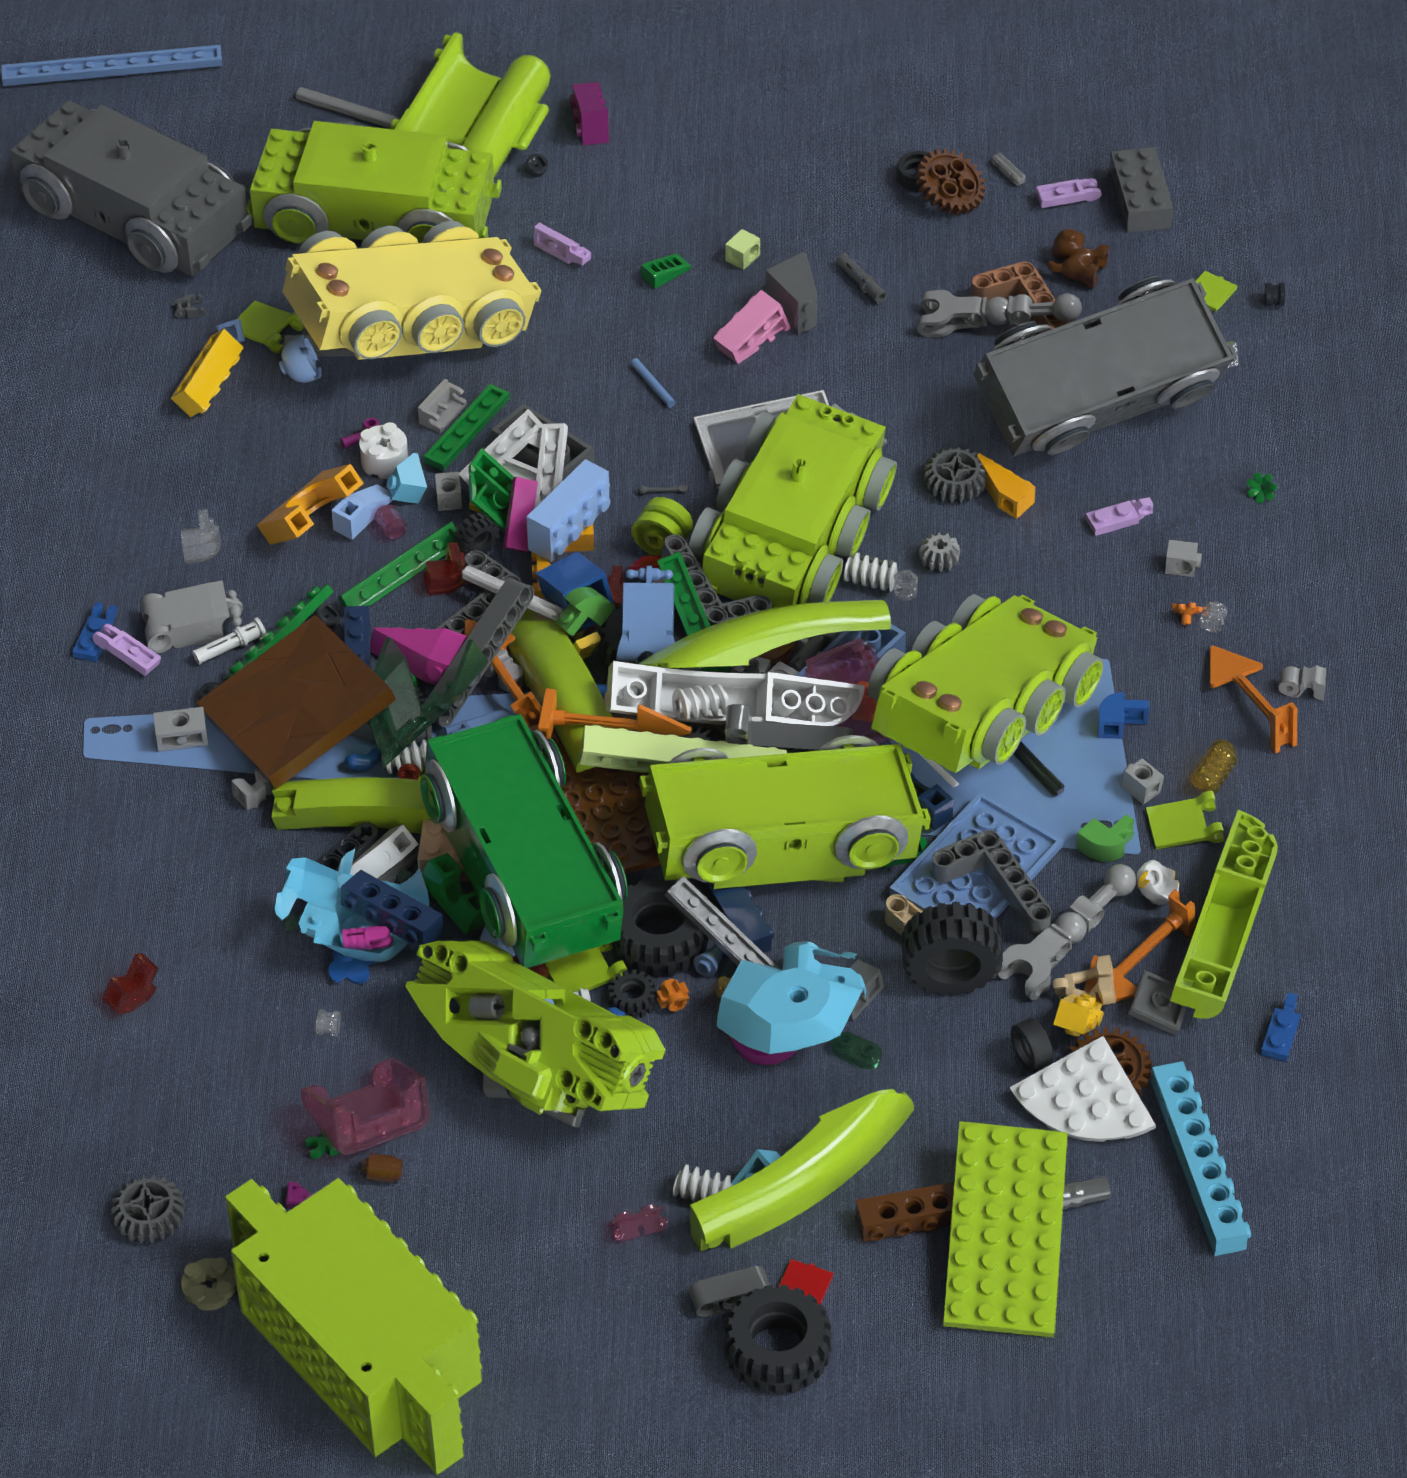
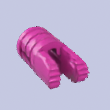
M385 926L343 929L342 933L343 946L348 949L364 951L391 946L393 942L389 928Z

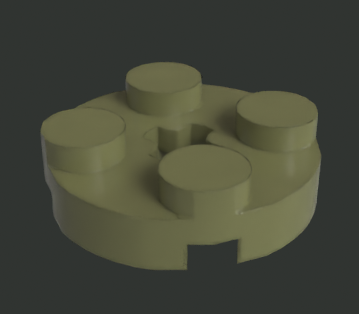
M224 1258L202 1259L189 1263L184 1269L181 1279L183 1296L189 1304L191 1302L197 1305L198 1309L206 1311L219 1309L228 1303V1299L232 1294L235 1295L237 1291L235 1272ZM209 1280L215 1281L212 1284L211 1288H207L206 1285H202L203 1283Z

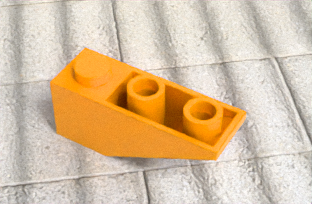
M980 453L977 454L979 463H982L983 470L986 471L985 487L996 506L1017 519L1034 504L1035 486L1015 475L1012 471L995 463L992 459Z

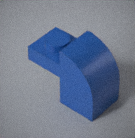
M1124 692L1107 696L1099 707L1098 738L1123 739L1124 724H1148L1149 700H1124Z

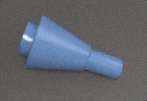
M716 946L694 958V966L697 972L706 977L714 976L724 952Z

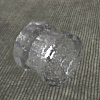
M902 570L895 574L893 591L896 598L909 601L917 596L918 576L916 573L910 570Z
M1216 601L1207 602L1199 621L1201 627L1209 632L1221 631L1228 613L1225 605Z
M319 1009L316 1018V1035L329 1033L332 1037H338L341 1028V1011L335 1010L331 1013L325 1009Z

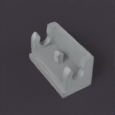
M444 379L418 406L419 424L441 433L466 407L467 400L456 395V393L462 395L464 391Z

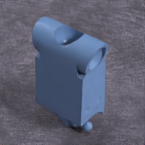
M647 566V568H640L639 570L629 569L626 572L628 579L639 578L640 580H645L646 583H623V634L617 651V662H641L675 643L673 638L674 585L673 583H652V581H658L660 578H672L673 573L671 570L660 571L658 568Z

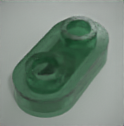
M844 1031L841 1032L840 1036L832 1039L834 1055L858 1067L871 1070L878 1067L882 1061L881 1048L877 1044L858 1035Z

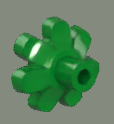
M1260 472L1254 473V479H1248L1247 485L1252 487L1247 492L1248 496H1257L1256 502L1259 504L1263 503L1265 497L1269 501L1273 500L1275 495L1272 491L1277 489V484L1271 483L1273 476L1266 474L1263 477Z

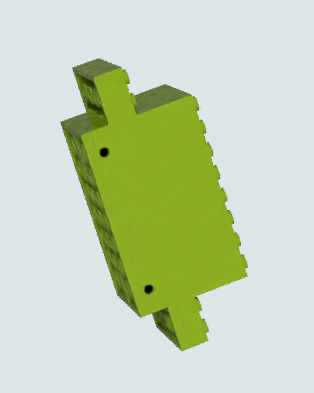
M337 1178L288 1212L280 1203L276 1204L271 1199L268 1190L263 1185L258 1186L253 1179H250L226 1195L225 1200L233 1244L231 1253L242 1314L375 1457L403 1438L436 1475L464 1456V1440L461 1433L463 1427L460 1422L461 1410L458 1399L482 1382V1365L479 1355L481 1351L478 1344V1319L470 1309L466 1310L461 1305L459 1298L453 1291L448 1292L445 1289L439 1276L435 1273L431 1274L426 1269L423 1260L418 1255L414 1256L409 1251L405 1241L401 1237L396 1238L392 1234L387 1222L383 1219L379 1220L374 1215L372 1207L367 1202L363 1203L358 1198L354 1188L349 1184L345 1185L340 1178Z

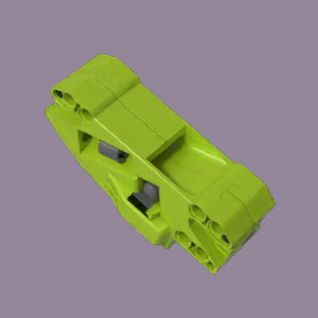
M436 941L419 946L417 955L422 958L421 963H423V966L419 968L421 973H417V977L420 979L407 981L406 988L420 1011L441 1038L470 1064L483 1072V1091L487 1097L515 1098L521 1105L541 1115L544 1112L573 1127H580L585 1108L588 1106L598 1111L645 1108L649 1094L646 1092V1085L643 1083L647 1082V1075H650L651 1072L649 1068L653 1067V1064L650 1062L663 1059L665 1048L652 1027L631 1016H617L514 962L510 953L488 941ZM452 998L459 1004V1012L450 1011L449 1002ZM545 999H552L554 1005L549 1003Z

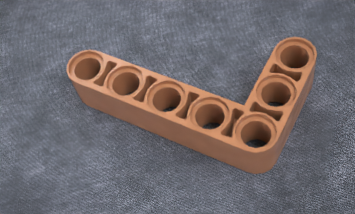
M1019 262L974 276L972 279L971 297H987V301L997 296L1009 298V296L1022 294L1029 296L1033 303L1055 301L1038 271L1029 262ZM1055 315L1032 316L1037 325H1048L1051 329L1068 324L1058 320Z

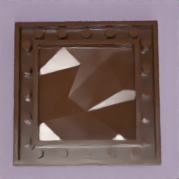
M314 615L196 703L198 707H203L204 716L276 790L397 699L391 688Z

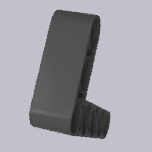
M669 535L666 537L661 559L677 552L681 553L710 626L746 614L771 609V601L762 595L722 604L685 539L679 535Z
M471 551L465 556V567L471 566L504 582L507 579L520 581L516 575L481 551ZM476 585L484 592L437 628H447L465 635V621L470 619L478 622L496 593Z
M741 704L727 706L725 735L726 741L732 744H751L765 748L776 747L781 750H787V753L818 751L824 744L835 738L853 735V730L846 727L752 721L748 706Z
M984 830L938 849L933 853L931 875L935 881L949 882L984 867L1031 935L1037 937L1050 927L1051 908L997 832Z

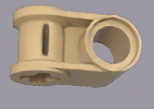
M895 894L886 900L884 919L888 926L902 935L904 926L909 919L912 920L913 915L923 911L912 904L905 896Z

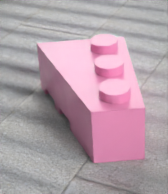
M760 290L755 296L750 298L748 303L739 312L734 314L732 319L723 328L718 330L713 339L719 351L739 364L757 352L760 344L766 340L768 342L773 341L776 333L781 330L786 332L791 327L781 304Z

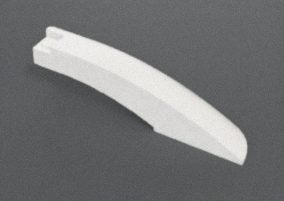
M613 661L608 668V685L604 701L607 712L637 716V707L641 704L676 721L726 725V715H723L720 709L716 717L709 710L707 718H704L702 712L699 711L698 719H694L692 712H690L689 720H684L682 714H680L678 719L675 717L672 705V695L676 689L684 690L685 688H691L693 690L696 686L703 688L705 685L712 687L714 684H720L725 688L728 695V705L741 704L748 706L752 721L836 726L847 720L857 710L863 698L865 685L770 672L767 674L703 672Z

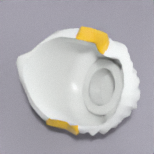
M1156 860L1144 863L1137 872L1138 888L1153 904L1164 905L1168 902V895L1174 889L1179 891V882L1175 880V871L1163 866Z

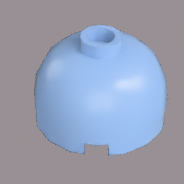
M300 335L288 341L281 353L282 361L279 362L283 374H288L291 379L300 383L312 382L321 378V367L316 368L315 366L318 358L309 339L304 338V335Z

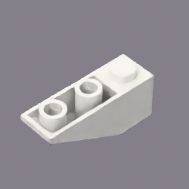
M403 824L387 831L352 863L350 874L355 875L359 870H363L378 878L401 861L418 843Z

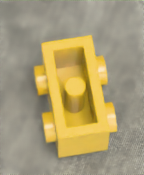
M1081 993L1080 996L1071 994L1060 1000L1053 1025L1065 1028V1033L1079 1037L1080 1034H1085L1095 1029L1096 1026H1100L1104 1014L1103 1011H1100L1102 1003L1096 1002V997L1089 994Z

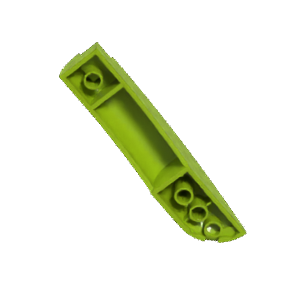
M884 600L817 602L771 608L739 616L700 630L665 647L638 665L660 668L749 665L750 659L796 640L841 631L891 629L890 613Z
M527 608L510 633L514 635L515 640L508 644V649L515 664L520 665L523 669L526 687L531 689L542 706L546 688L556 689L557 710H566V713L612 717L611 713L605 709V701L589 670L563 629L555 620ZM565 724V726L553 725L576 773L596 767L580 765L581 740L585 726Z
M379 777L327 778L287 781L276 790L274 788L272 790L275 797L272 820L277 830L313 827H357L362 823H371L377 828L392 829L403 824L409 832L421 834L423 820H431L422 800L420 780Z
M1240 810L1236 813L1170 1000L1182 1006L1195 1009L1193 1016L1195 1018H1212L1223 1010L1277 855L1276 839L1273 834L1269 835L1264 829L1265 824L1252 815Z
M894 1089L880 1090L819 1116L818 1124L800 1142L773 1163L747 1179L691 1204V1237L700 1251L715 1248L724 1241H726L730 1249L789 1221L831 1194L864 1167L895 1135L914 1111V1104L911 1098L905 1092L901 1094L896 1093Z

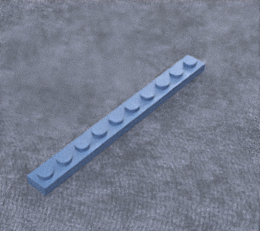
M221 45L1 65L3 86L223 66Z

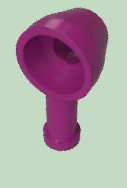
M367 418L359 433L348 437H341L340 442L343 449L359 443L361 432L365 429L381 425L376 418Z

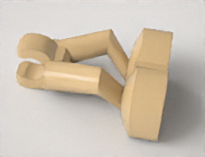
M1110 955L1099 956L1093 969L1065 974V978L1054 979L1053 988L1056 996L1064 997L1071 994L1080 996L1081 993H1085L1095 997L1098 993L1103 1005L1116 1004L1113 982L1114 974ZM1095 977L1098 979L1090 992L1075 988V984L1091 980Z

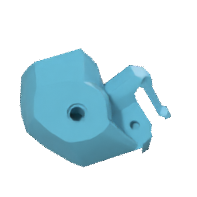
M355 849L346 853L341 859L338 872L308 858L291 859L286 867L285 886L282 892L277 893L275 912L282 920L288 916L297 898L307 901L308 903L298 923L301 933L314 938V943L323 944L344 956L363 961H388L409 944L400 937L390 933L393 942L391 946L364 951L344 948L343 929L378 926L341 905V886L354 876L350 873ZM420 868L411 878L401 884L383 881L429 907L428 892Z
M803 941L784 947L782 970L764 964L741 960L721 997L717 1027L738 1042L768 1054L794 1051L824 1043L840 1036L862 990L865 993L866 999V987L861 975L851 968L821 964L814 959L813 954L831 957L841 956L848 959H855L857 954L843 952L840 955L818 948L812 942Z

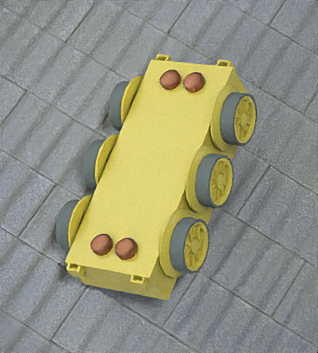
M446 221L432 227L425 234L420 244L416 237L410 233L403 232L397 226H385L371 232L364 239L360 249H357L354 242L341 237V235L334 231L316 233L301 245L298 254H292V257L287 259L285 266L287 275L282 292L320 350L346 348L352 351L358 360L482 348L483 344L490 347L506 345L514 340L521 331L527 329L535 301L538 302L542 290L536 282H529L511 257L512 247L506 239L500 240L498 237L479 238L477 232L469 227H464L458 221Z

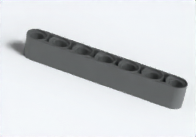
M507 579L503 583L423 704L421 716L424 720L441 727L452 723L531 603L534 596L532 586L515 579Z

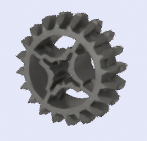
M949 446L947 451L940 448L939 453H933L931 458H927L925 468L923 469L924 483L927 486L928 492H933L934 498L940 497L942 502L948 499L951 501V504L954 500H958L962 504L964 499L971 501L973 496L978 497L979 493L984 491L986 471L983 470L982 463H979L977 452L970 453L969 448L965 451L961 450L960 447L952 449Z
M142 1175L139 1181L132 1177L130 1185L123 1183L122 1190H116L115 1198L111 1202V1217L116 1229H119L122 1237L128 1235V1239L131 1242L138 1238L141 1244L145 1239H149L153 1244L155 1238L158 1237L164 1241L165 1234L173 1235L174 1228H180V1220L184 1219L185 1204L182 1199V1193L179 1189H176V1185L173 1182L168 1183L165 1177L157 1180L155 1175L151 1179H146ZM147 1205H149V1213H148V1214H147V1212H146V1211H147Z

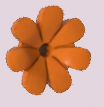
M1171 603V609L1174 610V613L1182 615V625H1191V616L1203 611V607L1196 606V603H1188L1187 606L1185 604Z

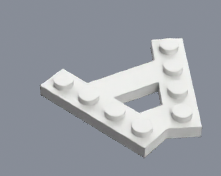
M527 409L484 449L514 477L538 481L535 508L562 482L568 426L565 423L542 424ZM527 444L540 448L538 468L512 458ZM468 464L459 475L469 485Z

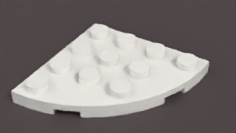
M1104 1036L1010 1087L1017 1101L1030 1115H1033L1048 1128L1054 1131L1068 1132V1136L1075 1139L1097 1142L1121 1138L1129 1139L1156 1128L1153 1119Z

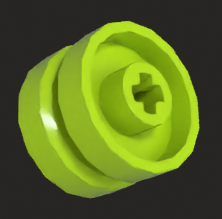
M655 497L647 502L631 527V535L635 543L649 555H661L666 537L669 535H679L686 540L693 529V520L689 512L676 501L665 497Z

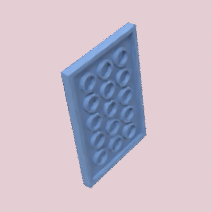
M979 792L889 887V894L905 896L922 911L929 906L936 907L939 903H945V905L952 904V902H960L961 905L968 903L974 905L977 909L980 907L986 910L988 914L990 913L996 919L1008 907L1009 903L984 867L949 882H938L931 875L933 853L938 849L981 831L993 830L999 834L1030 880H1032L1063 847V840L986 794Z

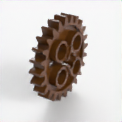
M946 148L942 152L939 149H936L933 153L930 151L924 156L916 169L918 171L915 174L919 178L916 184L922 186L919 192L926 193L924 199H931V206L937 204L938 211L945 208L946 213L949 215L953 210L956 216L960 211L963 215H966L968 211L972 212L975 207L979 206L985 196L984 191L986 187L983 186L985 179L979 178L982 171L975 170L977 164L971 165L970 157L965 160L963 159L962 152L957 156L954 149L948 153Z
M1105 1027L1104 1033L1100 1034L1095 1028L1094 1036L1085 1033L1084 1041L1076 1039V1047L1070 1046L1069 1051L1071 1054L1104 1036L1112 1052H1122L1114 1055L1124 1072L1131 1074L1127 1077L1137 1094L1141 1096V1087H1148L1147 1079H1151L1152 1069L1150 1052L1145 1051V1043L1138 1044L1137 1035L1129 1039L1128 1030L1120 1035L1118 1027L1115 1028L1113 1033H1109L1108 1027Z

